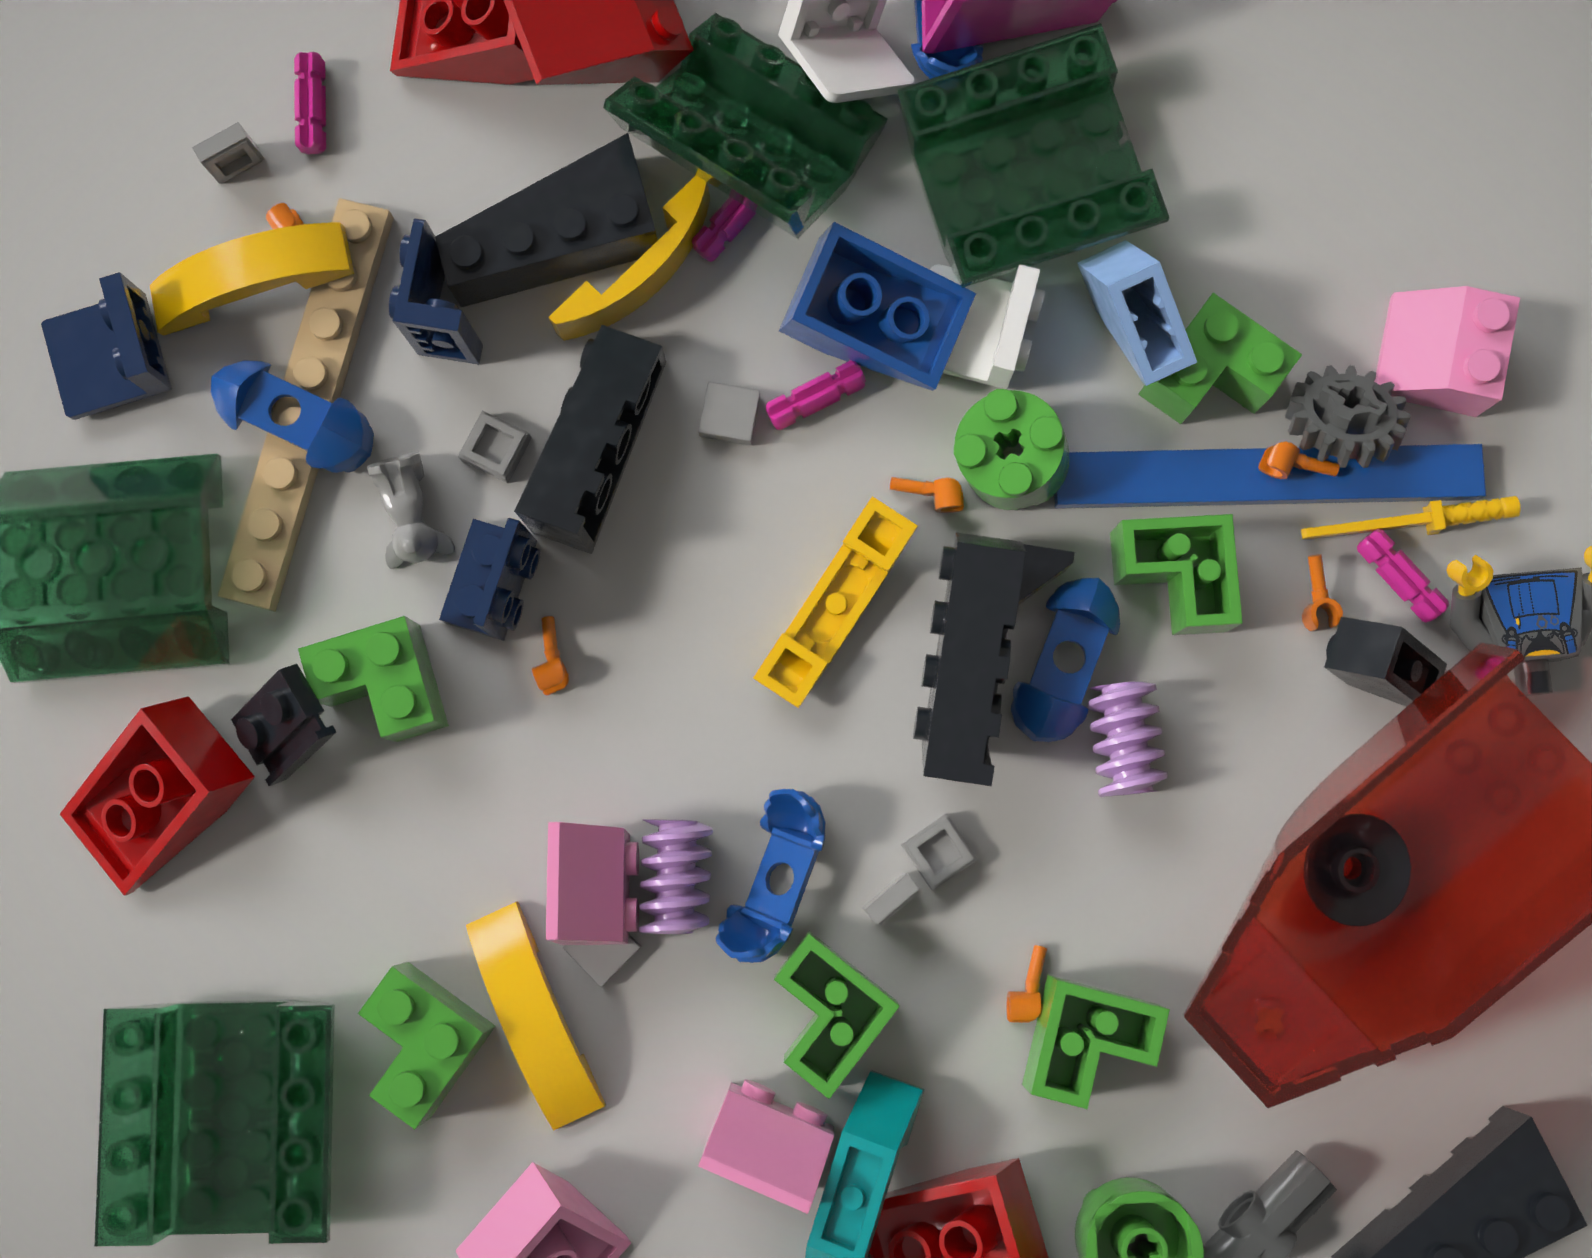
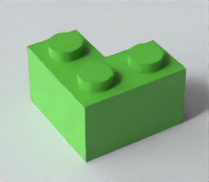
M1212 293L1185 329L1197 363L1150 385H1144L1138 395L1179 424H1182L1197 407L1212 385L1255 414L1273 396L1302 354L1224 299Z
M1233 514L1121 520L1110 532L1114 585L1167 582L1172 635L1224 633L1243 624Z
M401 616L298 648L306 680L320 704L333 707L369 696L381 738L399 742L449 726L420 624L408 617Z
M808 931L774 977L778 984L816 1013L784 1054L783 1063L830 1099L900 1006L896 999Z
M405 962L392 966L358 1012L361 1017L403 1047L369 1096L415 1130L432 1117L496 1026L411 963Z
M1047 975L1041 1001V1012L1037 1018L1022 1085L1031 1095L1088 1109L1100 1052L1157 1067L1170 1009L1153 1002Z

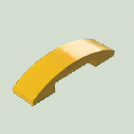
M699 171L662 207L666 226L669 230L602 295L586 280L548 317L556 334L563 341L597 332L600 330L601 325L610 326L646 303L671 279L693 248L692 239L703 227L707 216L710 193L706 176Z
M330 222L267 230L210 247L177 263L150 284L157 332L165 336L210 321V309L293 282H297L303 288L309 289L354 274L345 226L340 222Z
M872 496L842 541L843 545L786 632L781 634L753 679L799 708L868 607L918 525Z
M518 901L467 924L466 928L473 952L494 1010L517 1063L553 1131L605 1107L606 1104L584 1053L579 1054L536 953L540 951Z

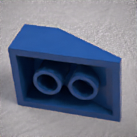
M833 222L816 243L779 332L824 354L847 362L850 360L856 361L859 366L934 391L937 388L976 293Z

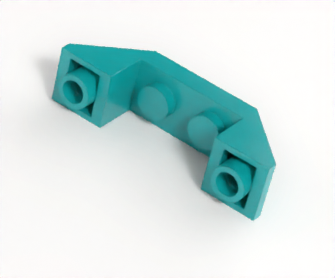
M873 1070L869 1072L842 1130L807 1242L805 1258H873V1255L868 1253L900 1149L909 1142L925 1089Z

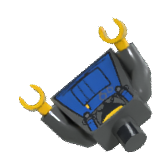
M1592 546L1588 547L1584 552V561L1591 568V572L1585 574L1582 573V567L1493 575L1492 566L1477 555L1472 557L1473 565L1469 573L1467 567L1458 560H1454L1447 565L1446 571L1448 576L1458 584L1452 590L1451 629L1472 655L1478 657L1483 668L1513 666L1518 697L1553 693L1549 662H1557L1579 656L1581 647L1585 645L1592 630Z

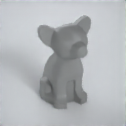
M419 452L385 459L368 465L369 476L372 477L375 486L379 488L383 506L397 526L393 534V540L386 547L385 559L387 566L390 569H395L403 561L416 564L426 561L434 553L452 554L455 550L452 539L444 532L434 530L422 521L423 495L420 481L424 477V471Z

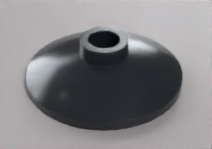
M1355 813L1333 819L1317 832L1306 852L1304 881L1310 899L1326 917L1347 926H1368L1389 916L1403 900L1410 882L1411 861L1404 840L1389 823L1375 816ZM1350 857L1353 867L1351 872L1344 876V865Z

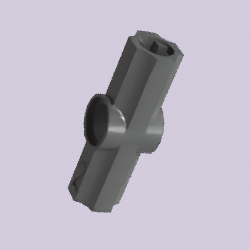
M1296 1150L1256 1192L1250 1190L1243 1193L1226 1208L1219 1219L1218 1226L1220 1229L1203 1245L1204 1258H1286L1296 1244V1232L1337 1189L1311 1161Z

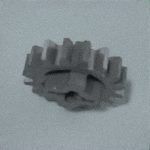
M1330 365L1326 366L1323 377L1310 371L1304 383H1296L1285 418L1291 420L1288 429L1289 435H1303L1299 446L1302 450L1313 447L1319 450L1317 460L1323 462L1330 455L1335 456L1339 466L1346 468L1349 459H1356L1363 468L1369 467L1373 456L1385 462L1388 460L1392 449H1399L1407 431L1406 427L1411 414L1403 411L1407 402L1405 397L1391 396L1395 386L1392 382L1382 385L1375 382L1376 372L1370 371L1365 377L1357 375L1355 366L1349 365L1345 374H1339Z

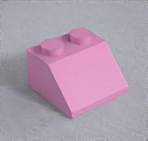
M1469 286L1393 293L1390 297L1375 382L1379 385L1392 382L1395 386L1391 396L1405 397L1408 403L1477 417L1502 400L1520 297Z
M548 822L546 940L560 945L628 944L629 932L638 931L639 902L638 898H629L630 876L639 874L638 842H630V834L624 828Z
M745 1079L742 1087L731 1082L706 1142L698 1167L808 1214L834 1138V1127L825 1123L828 1115L802 1102H796L794 1109L773 1100L776 1093L757 1082Z
M532 1162L456 1249V1253L459 1258H619L629 1247L631 1241L568 1181Z

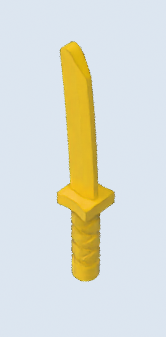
M1517 496L1491 499V501L1481 500L1474 503L1446 505L1443 507L1441 500L1430 501L1427 506L1422 507L1423 513L1301 529L1302 539H1315L1373 532L1377 529L1389 530L1418 525H1426L1427 535H1435L1448 526H1456L1460 523L1470 524L1476 521L1484 522L1491 521L1492 519L1519 517L1521 508Z

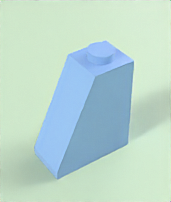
M1124 240L1077 263L1096 312L1143 384L1146 386L1197 363L1160 261L1127 240Z

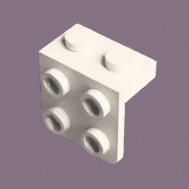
M887 0L788 1L778 36L827 101L839 103L906 93L911 90L914 77L877 30Z
M937 264L930 268L931 271L976 293L943 373L1007 389L1014 370L1024 372L1030 354L1032 340L1024 339L1023 336L1027 320L1037 322L1042 307L1045 290L1036 288L1040 269L1019 264L1012 283Z

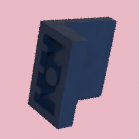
M414 218L410 235L405 234L401 241L399 259L403 272L400 286H394L390 293L389 316L418 355L479 365L483 349L481 340L463 311L459 310L456 304L440 299L445 274L435 235L426 220Z
M120 272L99 278L104 299H100L98 304L49 318L41 323L65 415L72 420L172 390L146 294Z
M508 518L505 528L480 520H472L439 618L440 621L502 641L505 640L508 629L512 631L516 629L524 605V601L519 599L525 578L529 580L533 578L540 559V549L535 548L537 540L521 521Z

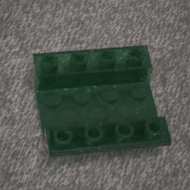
M715 13L690 32L689 40L693 51L682 60L679 69L656 87L634 76L605 99L603 108L621 129L799 239L847 189L885 128L888 119L874 111L867 102L861 99L839 103L827 101L800 64L785 56L778 47L766 44L746 32L734 20Z
M1101 23L898 89V98L914 165L945 258L962 288L1017 271L1019 264L1032 266L1169 221L1170 217L1154 171L1149 169L1142 172L1113 88L1118 69Z
M218 453L8 471L4 473L0 480V661L11 683L230 665L228 613L212 606L208 509L223 507L221 456Z
M300 1000L206 1001L104 1009L94 1247L153 1246L169 1235L269 1233L268 1244L327 1243L330 1240L335 1004Z

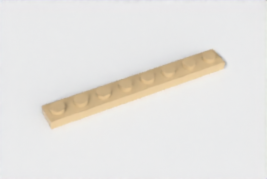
M339 198L332 222H340L345 226L354 274L311 288L284 376V381L331 403L341 396L394 220L389 210ZM293 397L280 398L277 400L273 412V421L281 426L294 423L300 416V403ZM268 432L218 596L226 600L276 612L319 469L307 464L306 450Z

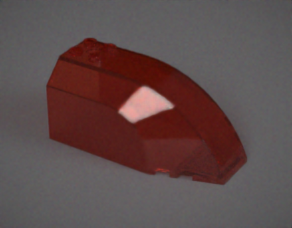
M1482 642L1478 644L1329 774L1298 806L1277 835L1238 914L1183 1014L1191 1026L1267 1108L1341 1081V1076L1372 1064L1378 1067L1397 1060L1396 1055L1427 1043L1434 1046L1452 1039L1592 924V763L1508 677L1507 674L1526 659L1517 649ZM1355 813L1378 817L1395 828L1407 846L1411 861L1409 886L1399 906L1383 920L1360 927L1347 926L1335 922L1321 913L1310 899L1304 881V861L1309 845L1343 815ZM1350 857L1344 865V876L1348 875L1353 867Z

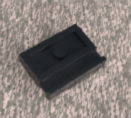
M298 664L279 669L231 719L236 728L240 743L248 749L256 765L264 763L270 775L265 781L268 786L287 780L337 733L333 725L326 727L321 720L320 715L324 712V709Z

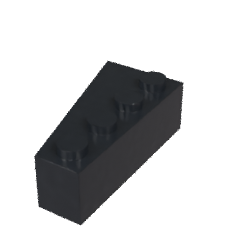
M628 133L435 236L447 286L461 308L636 261L658 241Z
M601 325L595 340L590 338L587 341L580 359L581 370L573 387L568 389L564 397L560 415L514 510L532 533L592 554L667 362L661 345L605 325Z
M956 532L954 546H943L938 579L946 580L948 583L945 601H934L930 634L939 635L936 655L926 654L921 687L930 688L927 708L917 707L913 730V739L922 740L923 776L992 786L995 766L991 764L988 742L989 737L999 738L1002 695L997 693L998 684H1005L1006 679H1008L1011 640L1006 639L1008 629L1014 630L1026 556V551L1021 541Z
M1502 1106L1488 1118L1490 1123L1472 1139L1466 1137L1451 1151L1452 1157L1430 1176L1424 1174L1409 1187L1411 1192L1390 1211L1387 1209L1383 1210L1331 1257L1524 1258L1588 1225L1532 1116Z

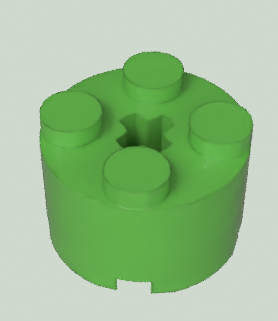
M996 389L975 403L963 416L955 436L954 456L960 471L971 488L986 503L1003 510H1018L1033 505L1037 506L1049 500L1065 481L1069 470L1067 438L1057 414L1041 398L1023 391ZM1018 443L1023 450L1020 456L1010 453L1005 457L1003 454L1005 448L1008 446L1014 448Z
M1134 1177L1118 1178L1106 1182L1096 1189H1092L1083 1199L1075 1224V1244L1079 1258H1204L1201 1234L1191 1216L1166 1190L1153 1182ZM1143 1234L1147 1241L1139 1242L1138 1252L1132 1253L1128 1245L1135 1242L1137 1235Z

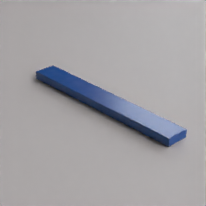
M1482 444L1403 445L1398 450L1392 449L1388 460L1385 462L1373 456L1369 467L1363 468L1356 459H1349L1346 468L1339 467V472L1335 477L1293 467L1287 479H1277L1259 470V463L1267 448L1069 452V470L1062 486L1054 494L1055 509L1460 501L1480 500L1486 496ZM1313 447L1307 450L1299 448V453L1306 454L1308 457L1318 458L1319 450ZM1331 455L1325 460L1338 463L1337 457Z

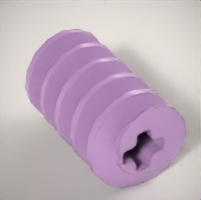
M1122 682L1089 688L1090 690L1102 692V694L1088 701V709L1105 715L1092 722L1090 730L1107 735V739L1093 746V752L1110 757L1109 761L1097 766L1095 771L1099 776L1113 779L1112 783L1098 790V795L1100 797L1157 792V790L1153 789V785L1168 778V772L1151 768L1150 763L1165 756V750L1148 746L1147 741L1162 734V728L1145 724L1144 719L1160 711L1159 706L1142 702L1143 696L1157 690L1156 684L1148 682Z
M643 819V821L657 826L658 832L642 837V843L657 849V854L641 859V866L656 871V877L641 881L640 888L656 895L655 899L639 904V910L655 916L654 922L638 927V932L691 934L693 930L709 924V917L695 911L694 907L710 901V895L696 889L695 885L711 879V873L696 866V862L711 857L712 850L697 844L696 840L712 835L713 828L698 821Z

